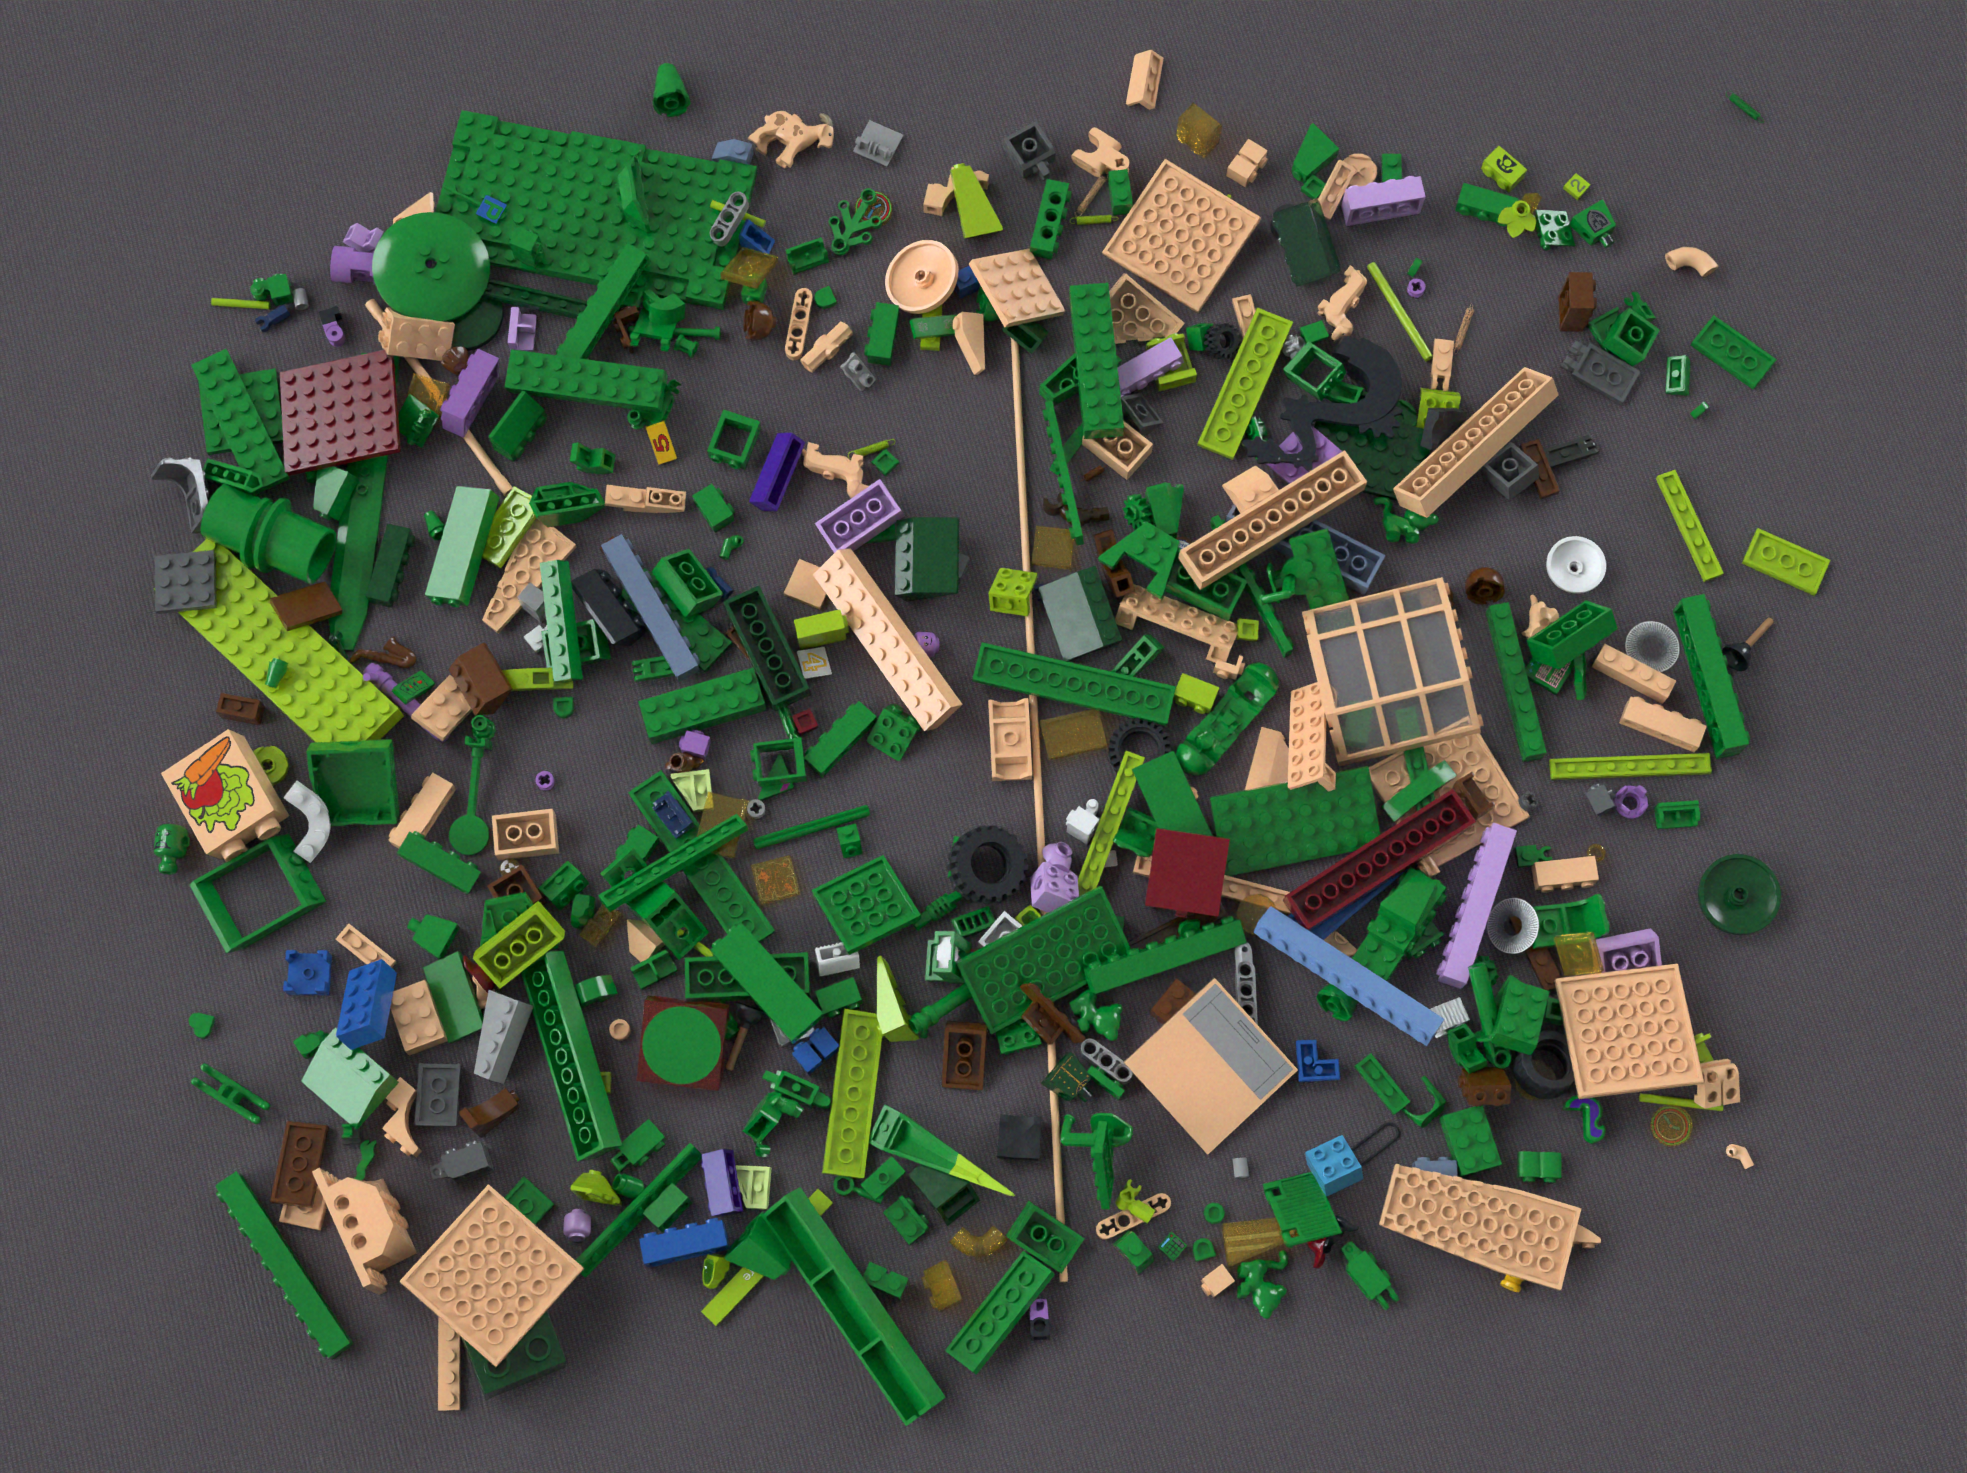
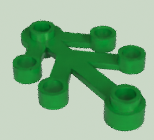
M866 188L861 192L862 203L852 219L849 212L851 209L849 202L846 200L839 202L838 208L842 212L846 227L843 235L839 228L841 226L840 219L837 216H832L829 219L828 223L833 230L835 238L831 243V249L836 255H844L852 246L862 243L869 245L873 241V237L869 232H864L861 236L850 239L853 233L871 227L879 229L882 226V220L879 216H873L869 220L860 222L869 205H873L877 200V195L873 189ZM869 196H873L871 200H867ZM844 204H847V207L845 209H842V206ZM875 220H879L878 224H873ZM833 221H838L836 225H832ZM866 236L870 237L867 241H864ZM839 245H844L843 248L838 249Z

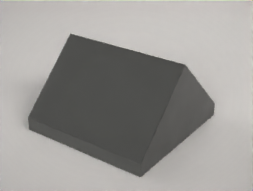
M1142 393L1121 397L1123 419L1143 437L1164 423Z

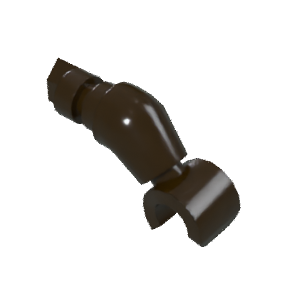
M1061 492L1058 494L1057 501L1059 503L1056 505L1050 504L1047 498H1043V509L1048 515L1056 516L1060 514L1067 521L1065 511L1068 510V505H1063ZM1108 507L1092 508L1091 511L1077 508L1081 526L1090 523V521L1095 523L1109 520Z

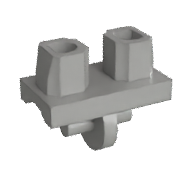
M851 353L849 359L840 366L845 375L851 379L860 391L870 387L875 381V377L855 353Z

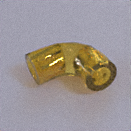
M994 1226L982 1236H974L962 1227L949 1243L966 1256L980 1258L996 1252L1008 1239Z

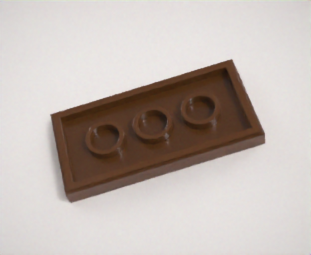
M286 1122L270 1199L271 1203L313 1208L317 1182L312 1171L321 1168L329 1129L328 1125Z

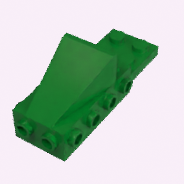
M1410 868L1407 873L1404 872L1398 881L1400 883L1397 889L1393 888L1389 896L1381 902L1377 913L1378 917L1376 920L1372 919L1367 927L1368 935L1352 957L1353 960L1385 981L1389 980L1401 960H1404L1406 955L1413 951L1418 937L1421 938L1426 930L1425 926L1428 922H1432L1437 913V908L1442 906L1447 898L1444 884L1437 879L1433 880L1427 877L1423 871Z

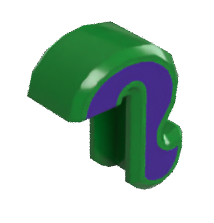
M1575 1095L1563 1104L1562 1110L1583 1111V1139L1585 1141L1595 1144L1604 1138L1606 1128L1604 1125L1598 1126L1603 1109L1596 1098L1579 1099L1578 1095Z

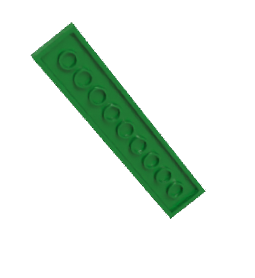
M983 642L981 643L972 682L1134 719L1148 720V722H1156V724L1165 726L1168 723L1176 686Z
M662 770L628 792L669 853L705 832ZM667 791L671 793L694 824L691 830L677 840L652 809L653 803ZM718 849L682 869L727 935V931L736 924L738 926L740 923L749 930L759 943L775 933L774 928Z

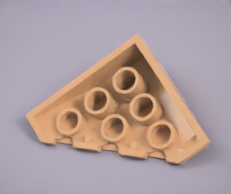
M1125 273L1109 291L1115 344L1126 343V340L1137 339L1139 342L1149 341L1156 337L1167 338L1169 335L1177 333L1185 324Z
M1261 727L1245 790L1288 782L1289 748L1281 732Z

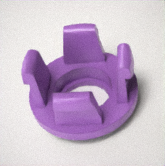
M1625 785L1616 793V798H1614L1618 813L1623 817L1631 819L1641 816L1648 807L1647 790L1641 785L1637 787ZM1631 796L1636 799L1637 807L1634 810H1629L1623 805L1625 797Z

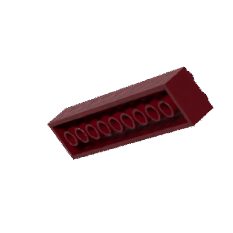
M1451 789L1285 895L1283 902L1298 924L1312 931L1471 829L1476 820L1454 789Z

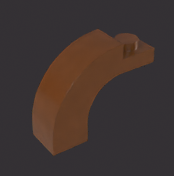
M1112 529L1093 535L1098 557L1117 544ZM1122 559L1114 570L1100 562L1106 581L1116 597L1135 592L1131 574L1125 568Z

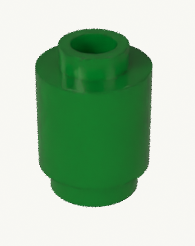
M627 1174L616 1175L612 1183V1189L617 1194L633 1200L645 1189L642 1180Z

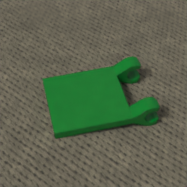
M642 308L635 328L630 335V345L638 346L640 336L660 339L662 344L660 350L668 352L678 322L670 325L653 323L648 320L649 311Z

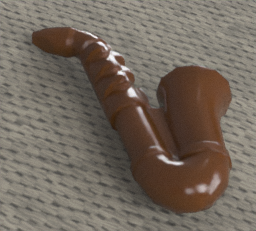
M393 636L383 647V650L389 651V654L361 649L353 654L349 663L352 664L362 657L396 665L400 668H410L415 665L416 656L411 649L399 644L395 636Z

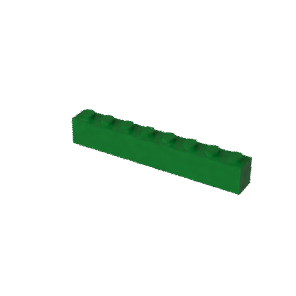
M628 242L625 247H621L615 263H611L607 270L608 274L598 283L596 293L589 297L587 307L579 313L575 326L568 330L566 340L558 346L556 350L557 356L587 359L612 321L614 313H617L650 261L649 256L645 252Z
M1509 602L1491 605L1486 611V617L1522 762L1539 760L1547 752Z
M1232 916L1221 919V923L1215 925L1213 922L1202 925L1203 929L1197 931L1195 929L1186 930L1183 932V936H1168L1164 938V942H1151L1146 944V948L1140 950L1133 948L1127 950L1125 955L1115 954L1109 956L1107 961L1101 962L1098 960L1091 962L1089 967L1084 968L1090 992L1097 994L1245 944L1247 942L1241 921Z

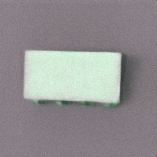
M1317 198L1273 213V225L1278 229V240L1280 245L1284 247L1285 262L1290 266V277L1292 282L1296 284V287L1340 272L1337 253L1321 204Z

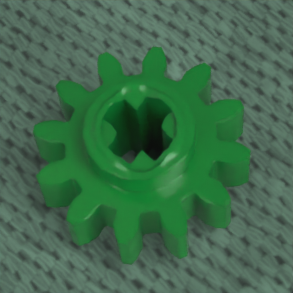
M1141 494L1127 496L1128 500H1124L1126 507L1122 508L1125 513L1124 518L1128 520V525H1132L1133 529H1137L1146 522L1150 523L1151 521L1148 517L1152 513L1149 509L1150 505L1146 503L1147 498H1142Z

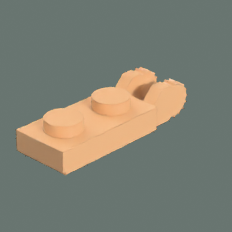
M1434 340L1430 375L1432 377L1431 389L1436 390L1437 378H1443V391H1448L1454 341Z

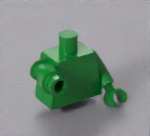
M672 379L666 384L662 413L632 409L627 415V420L632 428L641 429L644 425L650 426L662 421L665 422L675 402L672 392L679 394L680 391L676 387L681 386V383Z
M771 1092L756 1106L743 1132L753 1138L754 1143L757 1144L755 1147V1154L757 1156L766 1157V1154H770V1146L762 1145V1141L776 1126L782 1113L793 1116L796 1119L799 1117L803 1108L798 1102L781 1096V1093Z

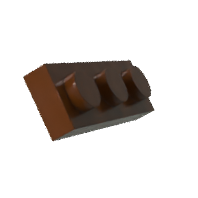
M1536 439L1521 444L1520 450L1538 464L1539 478L1534 482L1540 499L1559 494L1560 489L1540 440Z

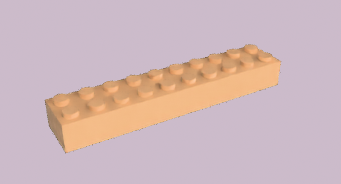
M1524 367L1393 488L1399 505L1426 518L1429 517L1558 396L1553 378Z
M1344 450L1183 548L1179 552L1178 559L1201 590L1362 492L1367 481Z
M851 548L837 550L813 576L836 608L841 610V614L846 615L848 625L924 731L937 729L963 704Z

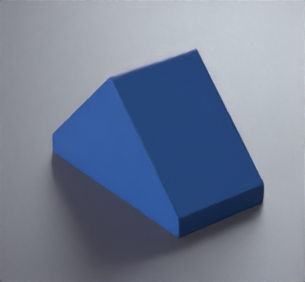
M746 219L739 234L740 246L768 257L775 240L752 221Z

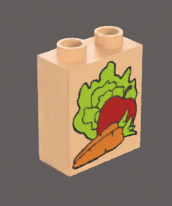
M229 729L161 773L205 853L222 860L224 859L226 862L246 852L247 848L245 845L256 837L259 840H265L276 835L281 830L279 822L289 817L288 812L246 738Z

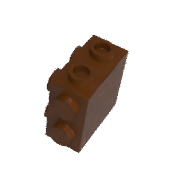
M1484 1067L1470 1074L1465 1068H1462L1461 1076H1458V1087L1462 1089V1095L1466 1097L1469 1105L1482 1106L1483 1104L1502 1106L1503 1104H1510L1511 1083L1503 1068Z

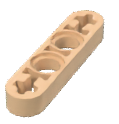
M801 288L795 294L785 345V353L790 360H798L803 354L813 302L812 293L807 288ZM803 295H807V298L804 302V306H802L801 297H803ZM803 311L806 313V317L804 319H797L795 317L796 313ZM801 329L803 333L801 336L795 337L792 335V331ZM793 342L797 343V351H795V354H791V350L794 346Z
M1160 1193L1142 1201L1149 1207L1151 1206L1148 1202H1152L1153 1206L1158 1203V1198L1167 1201L1165 1208L1162 1209L1161 1206L1154 1208L1156 1213L1153 1214L1151 1219L1168 1211L1171 1206V1200L1168 1195ZM1123 1210L1100 1221L1096 1226V1235L1102 1240H1108L1144 1223V1221L1131 1214L1130 1210ZM1122 1215H1126L1130 1219V1224L1126 1227H1122L1118 1223V1218ZM1114 1219L1115 1226L1119 1231L1115 1232V1228L1109 1230V1235L1101 1234V1225L1109 1227L1112 1225L1111 1220Z

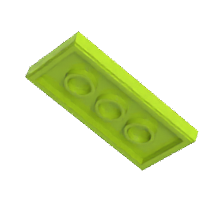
M515 486L512 488L495 512L482 556L483 559L502 568L537 518L529 504L531 495Z
M1757 528L1742 564L1815 596L1831 560Z

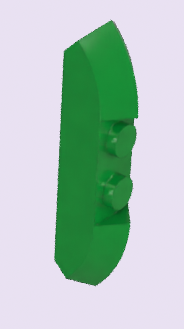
M208 458L202 469L205 472L206 480L219 485L227 484L247 493H253L263 488L260 474Z

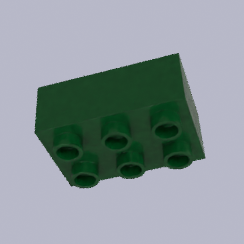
M547 1311L497 1367L462 1338L485 1400L563 1369L566 1366V1359Z

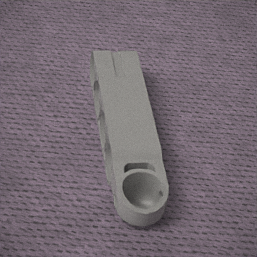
M1247 942L1235 947L1236 1002L1242 1008L1248 1007L1251 1009L1252 1015L1250 1017L1258 1025L1255 967L1252 960V948ZM1240 968H1248L1250 974L1248 976L1242 975ZM1241 988H1249L1251 995L1244 996L1240 991Z

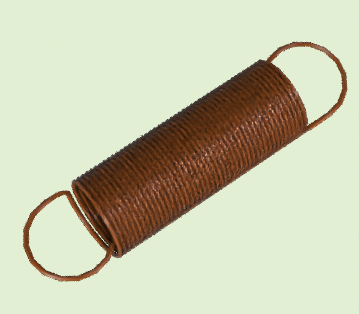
M1099 465L1084 474L1085 481L1087 482L1104 472V467L1102 468Z

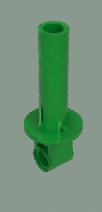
M1486 963L1472 964L1468 966L1482 1026V1030L1474 1035L1476 1036V1041L1483 1042L1486 1060L1498 1068H1506L1511 1062L1509 1048L1491 1043L1498 1012ZM1501 1053L1500 1060L1496 1062L1497 1055Z

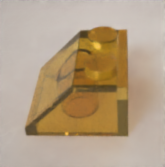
M947 1260L941 1261L923 1271L924 1277H921L925 1289L929 1288L932 1296L929 1297L933 1309L937 1308L941 1312L962 1303V1297Z

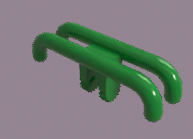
M204 1063L201 1065L203 1072L221 1082L222 1085L217 1091L194 1077L191 1079L193 1086L256 1125L261 1123L259 1116L238 1103L244 1097L260 1108L269 1110L271 1108L269 1102L208 1064Z

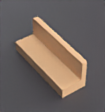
M1153 50L1138 53L1134 56L1126 100L1128 106L1140 103L1149 110L1155 108L1164 58Z

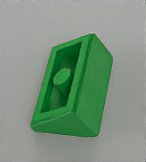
M1686 355L1667 357L1666 394L1689 395L1690 359Z

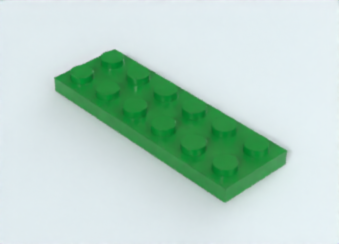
M648 571L653 580L650 582L652 587H657L660 591L662 604L666 603L672 613L669 616L672 621L676 620L681 628V631H679L682 637L686 636L691 645L689 647L692 654L696 653L701 662L698 666L706 673L727 651L732 642L698 613L685 618L655 576ZM624 589L622 591L623 598L631 603V605L634 608L633 611L640 616L633 602L631 601L629 595Z
M1023 1251L945 1351L977 1375L1055 1274Z

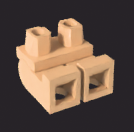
M1729 1059L1700 1063L1704 1083L1697 1085V1094H1694V1102L1706 1109L1721 1106V1104L1727 1105L1740 1102L1739 1072L1734 1063H1731Z

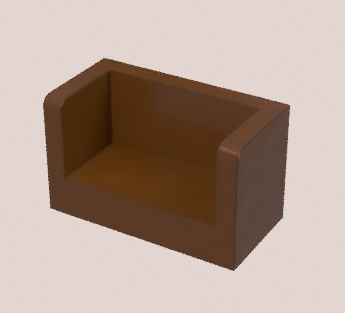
M221 693L216 713L222 719L260 725L265 706L257 699Z
M1470 772L1457 780L1452 788L1473 818L1477 820L1490 812L1495 803L1488 802L1472 779L1474 773Z

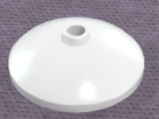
M1572 536L1561 539L1551 548L1547 556L1546 567L1550 579L1557 587L1569 593L1580 594L1591 591L1600 584L1606 572V560L1602 550L1593 541L1584 537ZM1570 567H1575L1577 571L1573 572Z

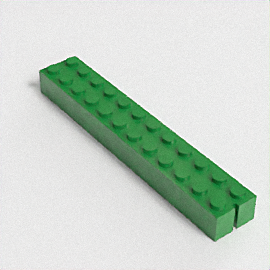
M801 1187L785 1195L761 1215L905 1426L915 1421L946 1398Z

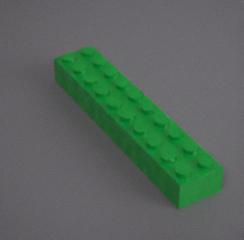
M564 951L546 952L524 969L521 974L530 1004L533 1006L532 1011L577 1162L596 1159L622 1146Z

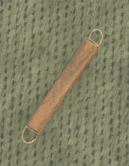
M1103 176L1098 178V181L1095 182L1096 184L1093 185L1094 187L1091 188L1085 197V201H1082L1083 204L1079 205L1081 206L1078 207L1080 211L1081 209L1083 211L1086 210L1085 208L1093 200L1092 196L1095 197L1094 193L1097 194L1106 181L1103 179Z
M1473 304L1472 310L1471 307L1469 308L1470 315L1469 310L1467 311L1466 309V316L1463 318L1460 326L1461 330H1459L1454 344L1458 351L1463 344V338H1465L1462 334L1466 335L1467 330L1465 331V328L1468 329L1469 325L1467 326V323L1470 324L1471 319L1469 320V318H1472L1471 313L1474 312Z

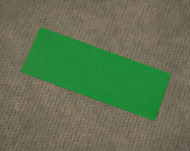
M1174 751L1132 769L1159 829L1212 836Z

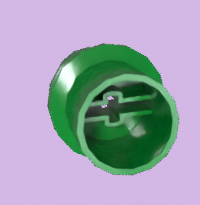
M227 484L220 486L212 495L205 508L201 522V535L205 539L240 553L241 562L245 567L257 568L262 573H268L276 569L308 584H314L323 575L331 561L336 545V532L333 529L292 512V504L289 499L279 498L273 504V500L264 497L262 499Z

